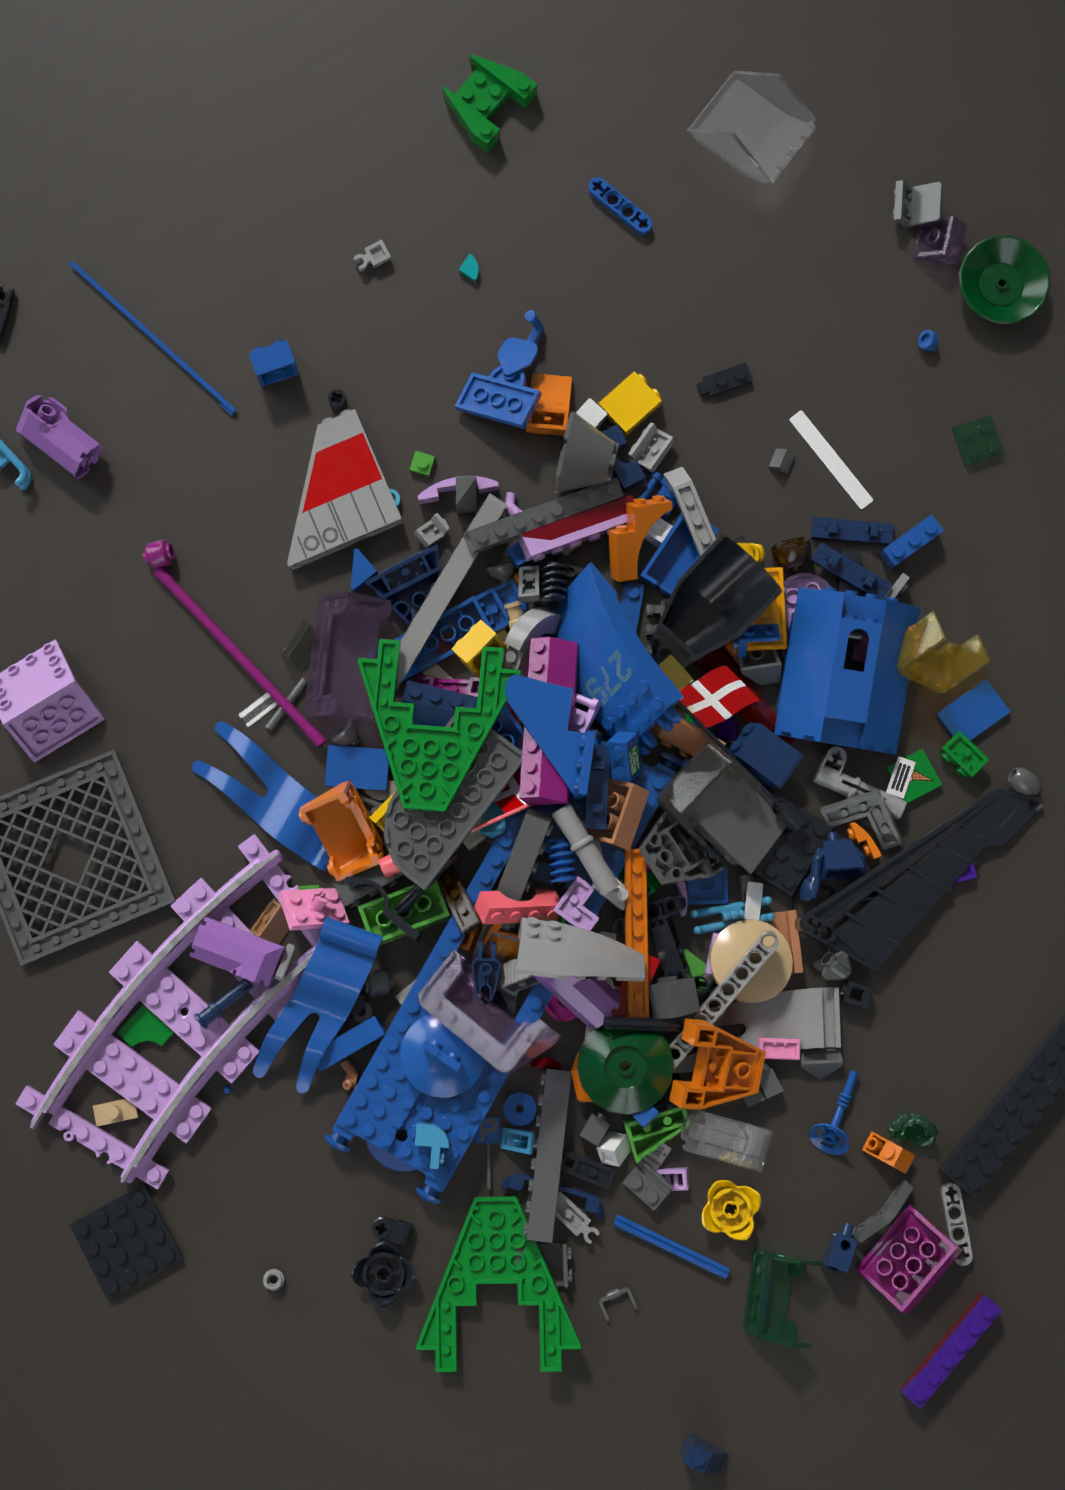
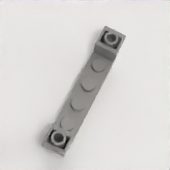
M680 467L664 473L663 476L670 493L675 495L699 556H701L716 538L691 478L684 468Z

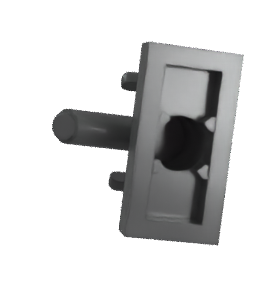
M539 565L519 567L518 598L519 603L527 602L529 604V609L523 610V613H526L536 608L537 602L542 598Z

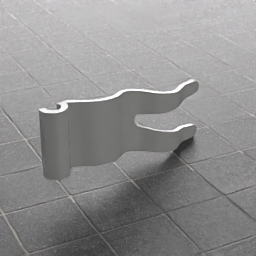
M839 987L782 991L773 998L760 1003L733 1002L729 1004L712 1025L743 1024L745 1032L738 1036V1038L757 1048L758 1038L800 1039V1049L841 1047ZM720 1006L713 1007V1008H710V1009H712V1010H718V1009L720 1008ZM694 1013L684 1015V1018L680 1019L685 1023V1018L690 1019ZM700 1016L696 1018L698 1020H705L707 1022V1019L705 1017ZM697 1053L685 1056L673 1073L693 1072Z

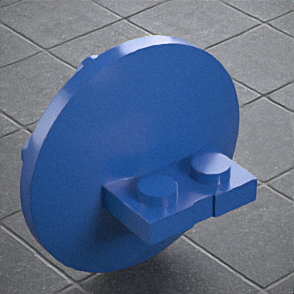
M435 1012L420 1018L409 1028L401 1045L400 1057L403 1071L415 1088L429 1096L446 1098L459 1095L475 1084L485 1065L486 1050L479 1030L467 1018L453 1012Z

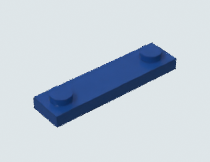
M625 581L621 608L636 633L645 585Z

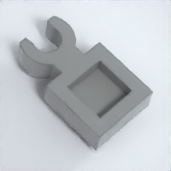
M380 240L364 248L365 255L358 254L353 258L355 263L360 260L364 262L358 267L361 272L366 270L369 264H372L373 268L391 260V255L384 242Z

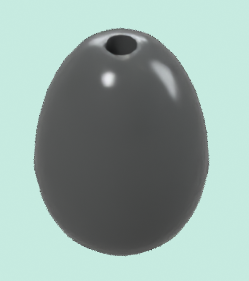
M1021 767L1015 768L1008 776L1009 785L1016 792L1025 795H1036L1041 790L1040 781L1030 770Z

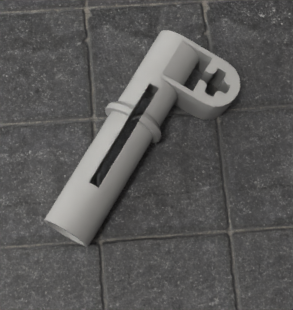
M837 746L832 747L823 755L813 782L846 796V799L877 790V788L860 781L861 778L859 777L853 778L842 773L847 755L844 749ZM835 755L837 761L832 765L833 768L827 765L833 761L832 756ZM880 790L892 817L899 820L905 809L906 801Z
M568 803L553 812L551 816L554 822L571 844V851H575L601 896L618 887V881L592 841L594 837L587 833L571 804Z

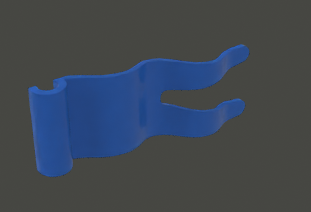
M218 722L215 725V731L249 764L268 788V794L265 797H261L236 779L201 761L193 763V771L224 792L273 838L307 862L329 874L327 865L329 864L330 857L313 825L303 823L299 817L300 807L317 797L285 772L251 739L227 723Z
M326 917L320 931L317 946L295 992L262 1043L253 1068V1074L256 1077L261 1078L266 1074L279 1050L309 1014L317 1013L320 1019L306 1047L296 1085L299 1093H306L309 1090L323 1054L344 1024L376 961L378 949L384 936Z

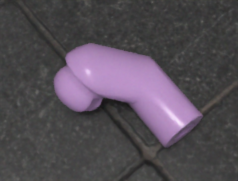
M512 492L506 493L505 503L507 505L504 511L508 516L523 511L515 505L516 494Z

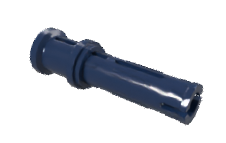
M247 979L241 980L217 1001L209 1002L208 1007L202 1012L194 1014L196 1020L204 1029H207L212 1021L217 1017H222L223 1011L250 989L254 988Z

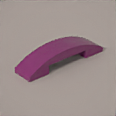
M416 675L415 682L478 697L480 677H470V680L439 679L431 675Z

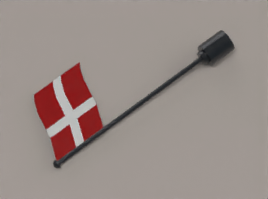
M726 665L711 670L691 685L679 689L684 698L677 704L777 805L775 816L792 833L797 831L806 822L807 817L790 800L779 802L707 729L725 721L745 706L759 702L760 700Z

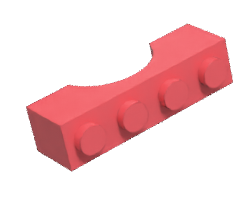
M536 889L533 898L529 901L510 899L500 891H480L474 908L483 924L520 923L522 917H534L543 921H558L560 915L554 912L553 909L560 901V898L555 889Z

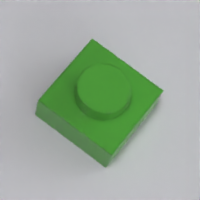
M415 451L410 472L430 477L435 456Z

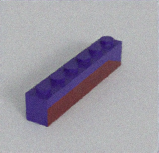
M980 1292L900 1388L901 1392L921 1409L1001 1313L1002 1309Z

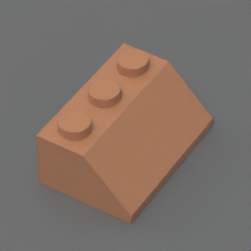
M683 718L678 724L673 723L674 728L671 731L661 730L657 738L660 740L659 744L668 749L673 747L678 750L677 754L685 759L689 757L702 758L708 762L707 767L710 769L722 751L704 730ZM718 739L725 746L726 743Z
M609 778L606 830L586 829L587 833L594 837L593 840L630 851L650 791L633 783L616 781Z

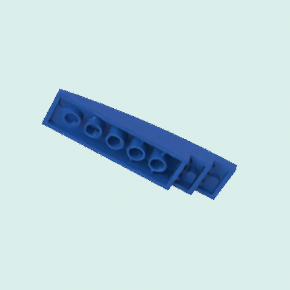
M513 578L510 579V582L495 588L492 587L478 596H473L442 613L402 682L456 655L453 650L437 654V650L440 647L437 633H440L444 641L453 643L455 646L456 639L457 641L462 639L470 631L471 627L480 620L496 634L507 629L510 619L507 609H504V605L519 601L518 587ZM522 602L520 606L523 613V610L529 608L526 602ZM444 633H454V636L451 639H445ZM404 634L401 635L400 637L394 639V640H400V641H401V639L403 638ZM378 649L367 654L369 659H377Z

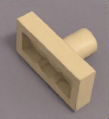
M127 1099L93 1106L96 1126L139 1117L137 1107Z

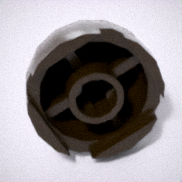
M794 537L782 540V545L777 546L776 543L770 545L772 557L776 564L783 568H789V571L800 570L801 565L808 562L812 553L810 537H807L806 540L804 537Z

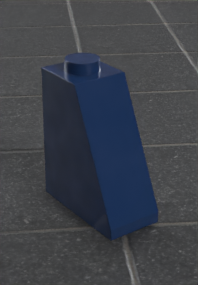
M689 1433L680 1451L683 1463L702 1474L718 1473L728 1454L692 1433Z

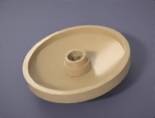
M759 920L737 921L722 930L712 944L709 966L712 977L718 986L764 931H773L778 937L779 945L734 1000L743 1003L767 1001L780 993L790 979L793 966L791 949L784 936L768 923ZM766 936L763 940L766 946H772L775 942L772 936ZM753 952L749 959L752 962H758L761 959V954ZM744 968L736 971V976L739 978H745L748 974V971ZM727 984L723 986L722 991L725 994H731L734 991V987Z

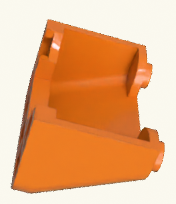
M350 780L339 784L300 807L299 817L303 823L313 825L330 857L329 864L327 865L328 872L331 876L335 877L337 882L345 879L347 876L350 877L379 864V859L383 858L385 853L383 840L373 821L369 818L370 815Z

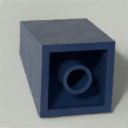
M751 722L744 726L742 733L732 743L729 750L763 786L778 789L783 787L804 757L762 724Z

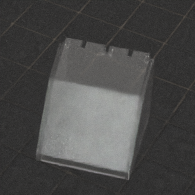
M733 71L688 128L687 132L693 139L741 174L767 185L768 182L774 183L782 173L778 169L784 170L794 158L793 154H797L805 144L806 140L802 138L809 139L817 127L814 124L816 119L782 74Z

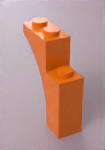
M653 496L650 500L637 498L633 502L626 503L627 525L616 526V529L609 530L611 578L618 582L638 579L637 563L642 542L652 525L661 516L672 510V501L664 498V496Z

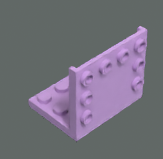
M56 639L0 673V719L4 727L34 763L105 720L102 713L77 682Z

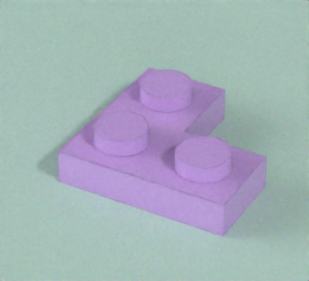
M578 876L553 911L573 926L590 931L599 920V917L586 909L583 904L595 888Z

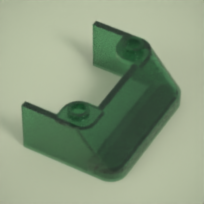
M757 1250L752 1259L743 1322L745 1332L748 1335L787 1348H811V1343L796 1339L797 1325L792 1319L786 1317L792 1276L800 1277L805 1273L807 1265L823 1266V1262L801 1255Z

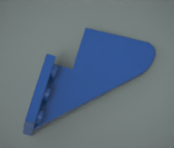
M519 675L509 677L505 684V694L510 707L568 786L569 793H572V799H582L587 795L596 732L589 730L585 733L568 731L574 689Z

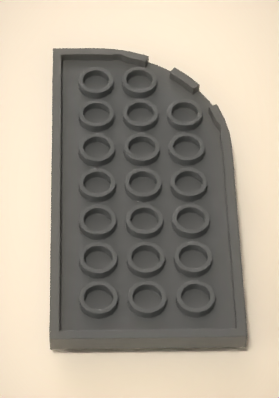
M455 714L445 727H454ZM492 729L447 812L404 809L398 790L395 791L386 810L384 838L391 859L405 876L423 890H427L521 767L522 751Z

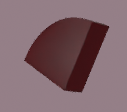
M544 1057L533 1060L531 1068L538 1070H561V1063Z

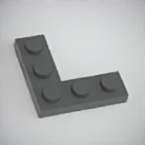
M879 789L821 807V813L829 826L834 827L867 816L883 850L903 844V838Z

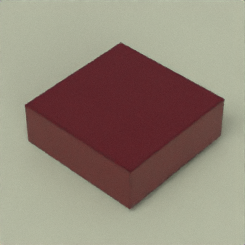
M437 633V638L440 641L437 654L452 650L454 647L453 643L444 641L440 633ZM444 633L445 639H451L454 636V633Z

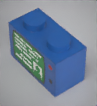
M617 732L607 741L612 780L632 782L642 772L637 733Z

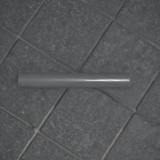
M301 678L287 697L291 704L294 703L309 683L305 679ZM280 707L265 727L272 732L286 712Z

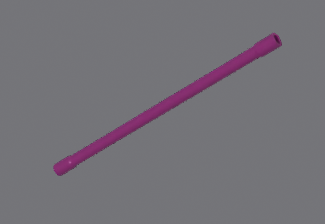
M164 567L156 568L153 571L155 577L181 601L305 732L306 736L315 746L320 748L324 745L327 739L306 720L178 585Z

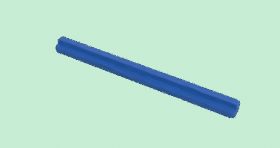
M617 1215L613 1222L614 1226L723 1279H726L729 1275L730 1269L625 1217Z

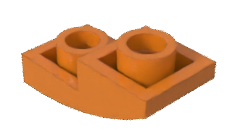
M855 822L848 824L847 834L851 841L854 840L855 844L863 841L864 845L862 848L866 857H870L872 860L882 856L875 842L862 827Z

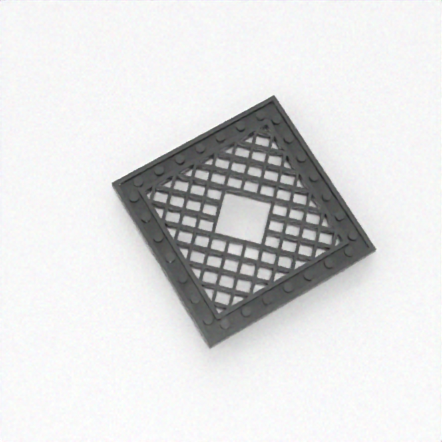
M115 749L0 796V823L8 826L4 837L0 835V839H3L0 844V914L21 966L176 901ZM104 778L105 783L98 781V779ZM90 783L87 791L78 788ZM94 783L105 786L100 797L90 793ZM107 789L113 802L104 799ZM75 790L85 794L81 805L71 801ZM71 791L68 799L59 796ZM89 796L98 799L95 810L85 807ZM56 798L66 802L62 813L52 809ZM49 799H52L49 804V807L40 804ZM102 801L112 805L108 816L98 812ZM69 804L79 807L75 818L65 814ZM37 806L47 810L43 820L33 817ZM32 807L29 815L20 812ZM115 808L121 821L111 818ZM83 809L93 813L89 824L79 820ZM50 812L60 815L56 826L46 823ZM18 814L28 818L24 828L13 825ZM13 815L10 823L1 820L3 818ZM96 815L106 818L102 829L92 826ZM64 817L74 821L69 832L59 828ZM31 820L41 823L37 834L27 831ZM110 820L120 824L115 835L105 831ZM77 823L87 826L83 837L73 834ZM45 825L54 829L50 840L40 836ZM122 827L125 830L128 840L119 837ZM12 828L22 831L18 842L8 839ZM90 828L100 832L96 843L86 839ZM58 831L94 845L79 883L42 869ZM25 833L35 837L31 848L21 844ZM104 834L114 837L110 848L100 845ZM38 839L48 842L44 853L35 850ZM117 839L127 843L123 854L113 850ZM6 841L16 845L12 855L2 852ZM130 845L136 859L127 856ZM19 847L29 850L25 861L15 857ZM98 847L108 851L104 862L94 858ZM33 852L43 856L38 867L28 863ZM111 853L121 856L117 867L107 864ZM2 855L7 858H10L7 867L5 865ZM125 858L135 862L131 873L121 869ZM13 860L23 864L19 875L9 871ZM92 861L102 864L98 875L88 872ZM138 865L143 878L134 875ZM27 866L37 869L33 880L23 877ZM106 866L116 870L111 881L101 877ZM40 871L50 875L46 886L36 882ZM119 872L129 876L125 887L115 883ZM86 874L96 878L92 889L82 885ZM10 875L17 877L15 885H13ZM53 877L63 880L60 891L50 888ZM132 877L143 881L138 892L128 888ZM21 879L31 883L27 894L17 890ZM100 880L110 884L106 894L96 891ZM67 882L77 886L73 897L63 893ZM146 884L148 890L142 893L144 886ZM34 885L44 888L40 899L30 896ZM113 885L123 889L119 900L109 896ZM80 888L90 891L86 902L76 899ZM48 890L58 894L53 905L44 901ZM126 891L136 894L131 898L123 900ZM94 893L104 897L100 908L90 904ZM17 894H20L25 897L22 905L19 901ZM61 896L71 900L67 910L57 907ZM28 899L38 902L34 913L24 909ZM107 899L116 902V904L104 908ZM74 902L85 905L80 916L70 912ZM42 904L52 908L48 918L38 915ZM88 907L97 910V912L85 916ZM55 909L65 913L61 924L51 920ZM25 913L32 915V919L29 924L26 919ZM69 915L78 918V920L65 925ZM36 918L46 921L42 932L32 928ZM49 923L59 927L45 933ZM32 932L39 934V936L34 938Z

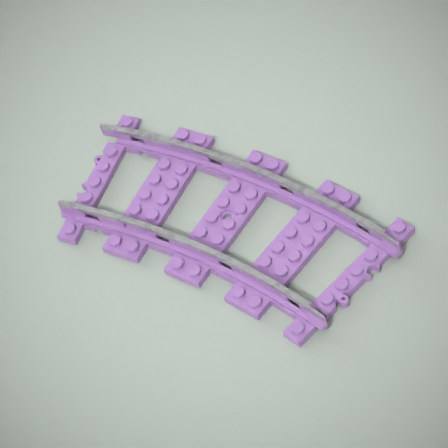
M253 834L238 846L250 864L231 878L218 891L215 892L203 878H200L171 905L172 909L184 922L153 954L139 941H136L109 971L124 987L96 1022L78 1010L53 1044L70 1058L55 1078L47 1093L44 1095L27 1085L16 1102V1105L34 1115L30 1128H37L45 1113H51L53 1116L48 1124L59 1131L66 1129L67 1131L63 1135L66 1141L74 1140L76 1137L79 1143L93 1150L97 1158L103 1152L108 1153L109 1160L107 1164L114 1163L124 1169L121 1174L120 1182L132 1183L138 1177L156 1189L161 1187L170 1170L153 1160L159 1147L166 1140L170 1132L185 1143L190 1141L213 1109L199 1099L197 1095L216 1071L223 1075L230 1083H233L259 1054L260 1050L246 1039L247 1035L268 1014L276 1021L295 992L319 941L321 929L301 930L313 947L287 968L283 980L273 979L271 987L264 986L261 982L258 984L250 981L254 988L248 992L255 999L231 1023L223 1017H217L208 1025L207 1029H204L196 1020L194 1014L202 1012L208 1007V1003L168 967L193 943L200 925L205 926L207 923L203 921L204 918L209 917L253 934L230 909L236 901L261 880L266 883L279 902L278 895L281 891L299 890L298 885L294 888L288 887V880L292 876L286 875L278 865L283 860V855L280 851L274 850L269 854V851L256 834ZM232 973L239 982L244 979L235 975L236 973ZM139 1000L201 1056L180 1084L113 1035L114 1031ZM183 1008L188 1009V1014L186 1016L182 1015L181 1010ZM86 1070L154 1119L135 1149L63 1106L72 1093V1089Z

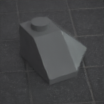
M777 650L747 651L746 657H738L737 655L740 671L746 677L760 685L781 682L782 664Z

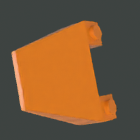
M685 1018L681 1039L692 1046H698L692 1081L673 1080L669 1101L682 1109L700 1110L757 1094L766 1052L705 1020Z

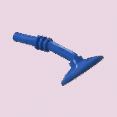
M850 1071L844 1090L840 1092L841 1097H838L840 1101H837L838 1106L831 1125L819 1123L812 1126L809 1131L811 1142L823 1152L839 1155L849 1149L850 1140L839 1129V1125L845 1109L849 1107L848 1103L851 1102L849 1099H852L851 1093L859 1074L856 1071ZM819 1128L818 1135L816 1136L815 1131ZM843 1138H844V1139H845V1144L842 1146L841 1143H842ZM824 1140L827 1144H834V1147L822 1143V1141Z

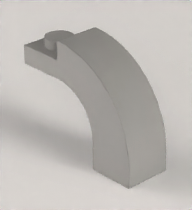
M536 607L524 613L513 625L504 643L508 647L503 663L515 670L522 671L530 651L531 638H539L543 634H555L562 615L547 607Z

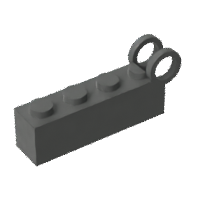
M380 864L350 877L372 880L382 888L388 887L390 889L398 885V880L405 877V875L401 872L386 878ZM343 880L334 884L346 907L351 906L355 908L363 903L362 900L369 896L371 899L381 894L378 889L369 886L354 890Z

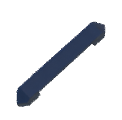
M515 1172L504 1179L501 1189L505 1191V1188L509 1187L520 1191L523 1188L524 1181L534 1179V1176ZM559 1184L558 1190L587 1198L584 1206L586 1211L599 1214L598 1219H602L605 1209L597 1195Z

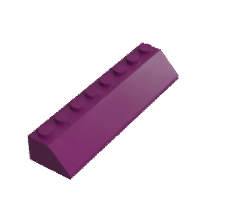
M554 637L531 638L528 678L574 689L568 731H573L579 644ZM524 726L519 799L529 806L568 804V786Z

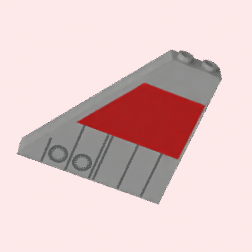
M355 409L344 410L340 413V416L335 418L328 417L322 420L321 424L317 425L287 561L291 570L403 523Z

